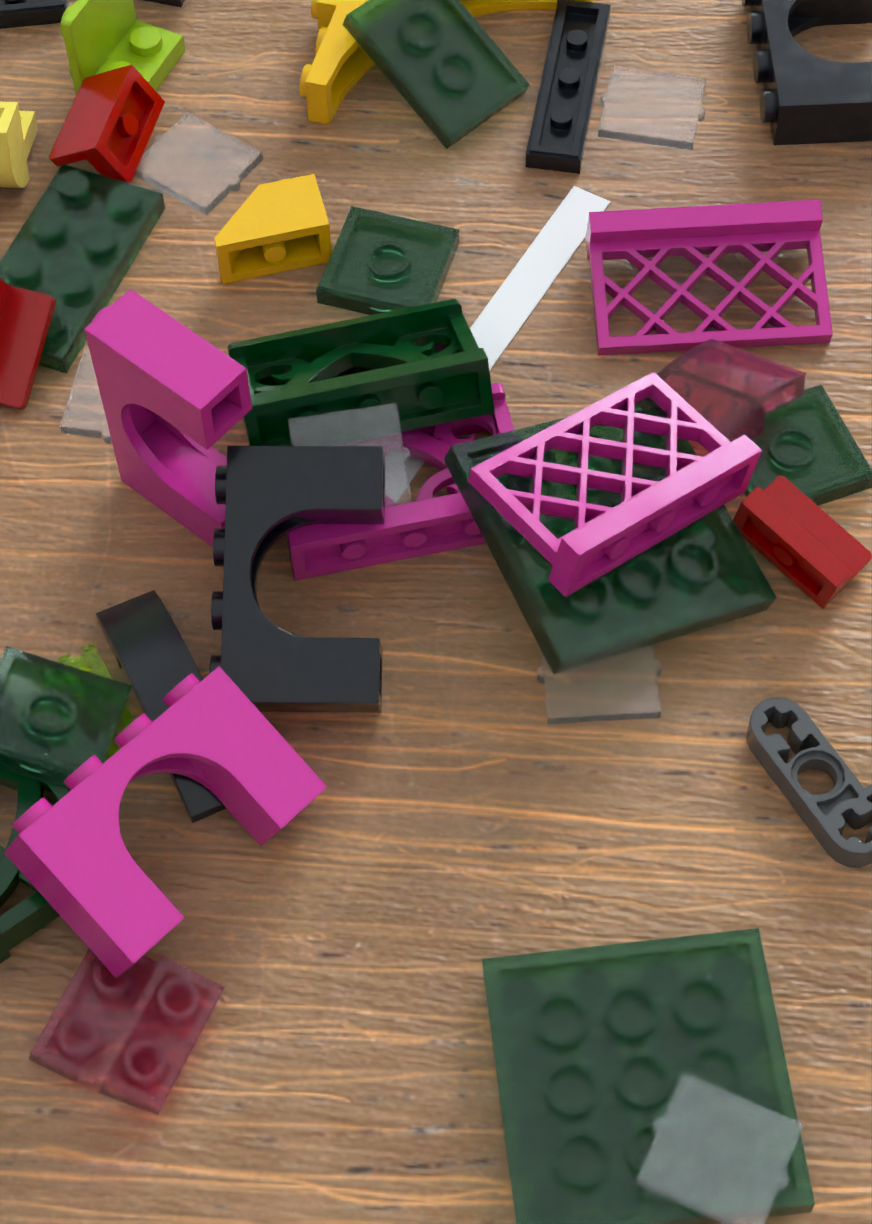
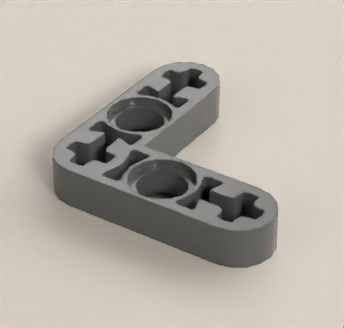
M770 698L762 701L754 708L747 730V743L753 755L831 858L847 867L860 868L871 864L872 826L868 831L864 844L856 836L846 840L842 837V833L846 823L854 830H857L872 822V784L866 788L861 785L805 710L796 702L786 698ZM771 722L777 729L788 726L790 732L787 742L778 733L767 736L765 734L767 723ZM791 748L795 756L787 763ZM810 768L820 769L831 776L834 788L822 795L812 794L801 787L797 776L803 770Z

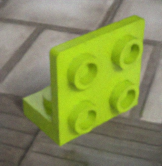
M77 0L74 5H70L65 10L60 23V32L64 38L69 61V73L73 79L76 95L86 77L131 64L157 91L185 52L183 35L137 20L133 0Z

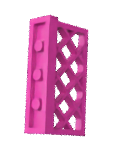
M821 200L589 212L585 240L587 260L590 262L598 355L830 343L833 332L820 228L823 222ZM807 249L809 267L798 279H795L773 262L782 250ZM760 251H768V252L764 255V254H763L762 252H760ZM740 252L755 264L739 283L715 265L725 253ZM703 254L711 255L708 258H706ZM668 256H684L698 267L682 286L658 269ZM626 259L638 268L640 272L622 289L604 275L603 260ZM763 271L788 289L772 307H769L747 289ZM705 274L730 292L713 311L689 293ZM648 277L672 295L655 314L631 296ZM810 279L812 291L804 286ZM606 292L614 298L608 306ZM794 296H797L814 309L816 325L794 326L778 313ZM739 299L762 318L752 329L737 330L722 319L721 316ZM681 302L704 321L694 332L678 333L666 324L663 319ZM622 305L646 323L634 336L610 337L608 320ZM770 323V324H771L772 326H774L775 328H765V327ZM711 327H713V328H714L715 330H717V331H708V330H709ZM653 330H655L657 333H659V334L649 335Z
M652 372L472 467L468 482L553 565L548 581L564 597H567L745 493L762 450L745 434L730 442L655 372ZM650 397L667 413V418L634 413V406L636 403ZM597 424L623 429V442L589 437L590 428ZM634 431L666 436V450L634 445ZM677 438L699 442L710 453L702 457L677 452ZM550 449L578 453V467L543 462L544 453ZM588 455L622 461V475L589 470ZM633 463L666 468L665 478L658 482L632 477ZM504 474L532 478L531 493L506 489L496 478ZM542 480L577 486L576 501L541 495ZM587 488L620 493L621 503L615 507L586 503ZM540 514L575 519L574 530L557 539L539 521Z

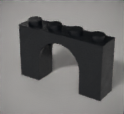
M741 0L743 7L751 6V11H749L747 18L748 43L757 44L758 48L754 52L753 59L755 83H763L764 89L761 90L760 117L762 123H770L773 145L872 141V62H834L822 59L803 49L793 38L800 32L817 26L872 23V0Z
M227 446V466L216 467V503L226 504L225 528H215L213 559L215 567H224L223 591H213L211 622L213 630H222L221 655H211L209 674L220 666L260 712L382 713L383 649L380 638H313L298 636L279 628L260 609L257 598V576L261 563L269 549L282 536L297 528L312 524H385L386 463L383 446Z

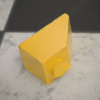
M315 174L260 184L214 238L222 284L333 262L330 225Z

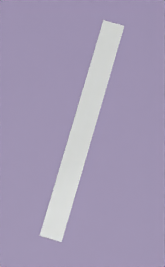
M573 186L476 319L470 330L478 347L483 348L486 353L489 371L586 237L589 212L604 211L611 201ZM391 450L384 455L386 463L385 495L396 503L422 467L424 461Z

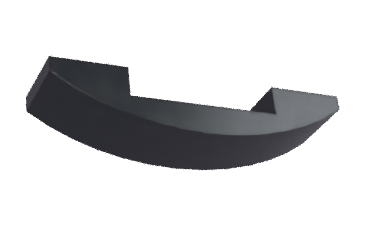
M155 590L96 613L98 622L120 669L123 668L143 713L152 722L169 708L162 699L184 678L193 673L200 682L203 680L175 623ZM169 773L192 823L227 809L201 783L186 776Z

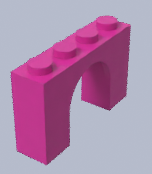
M130 289L114 304L101 309L95 315L92 322L84 329L121 481L213 547L215 528H225L226 504L216 503L215 473L217 466H227V457L214 449L212 445L252 409L247 369Z
M220 666L201 682L193 673L184 678L162 699L169 707L153 722L145 713L140 715L114 739V742L121 748L104 763L96 755L90 757L65 779L64 784L71 790L53 806L44 797L41 798L12 824L19 835L4 852L5 855L115 978L119 977L185 918L137 865L123 842L119 826V808L124 790L130 782L155 773H173L189 777L208 788L260 846L280 831L327 788L326 784Z

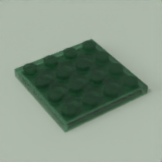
M650 397L636 403L634 406V413L667 418V413ZM563 419L452 445L444 458V462L553 674L766 611L777 598L725 505H722L569 596L564 597L548 581L553 565L468 482L472 467ZM597 424L590 428L589 437L623 442V429ZM634 431L633 444L666 450V436ZM677 438V452L696 455L688 440ZM550 449L544 453L543 462L578 467V453ZM588 455V469L622 475V461ZM633 463L632 477L659 482L665 478L666 468ZM504 474L496 478L506 489L531 493L532 478ZM542 480L541 495L576 501L577 486ZM587 488L586 503L615 507L621 503V494ZM540 514L539 521L557 539L574 530L575 519Z
M759 928L482 959V975L515 1224H716L812 1212L815 1201Z

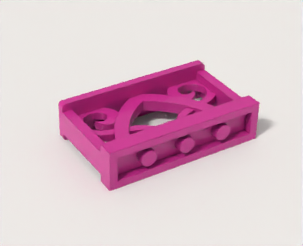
M501 383L491 384L495 411L493 414L336 445L383 446L384 455L391 450L418 458L440 471L423 484L418 493L417 500L414 502L396 505L392 499L385 495V524H312L287 533L285 536L295 581L522 537L468 482L472 467L518 444L506 403L503 385ZM489 431L493 437L489 447L481 454L468 459L466 455L472 451L475 445V433ZM474 433L466 439H458L456 437ZM505 474L508 484H503L506 489L531 493L532 479ZM456 482L455 484H452L447 487V494L451 495H445L434 498L435 494L439 490H441L442 488L451 483Z

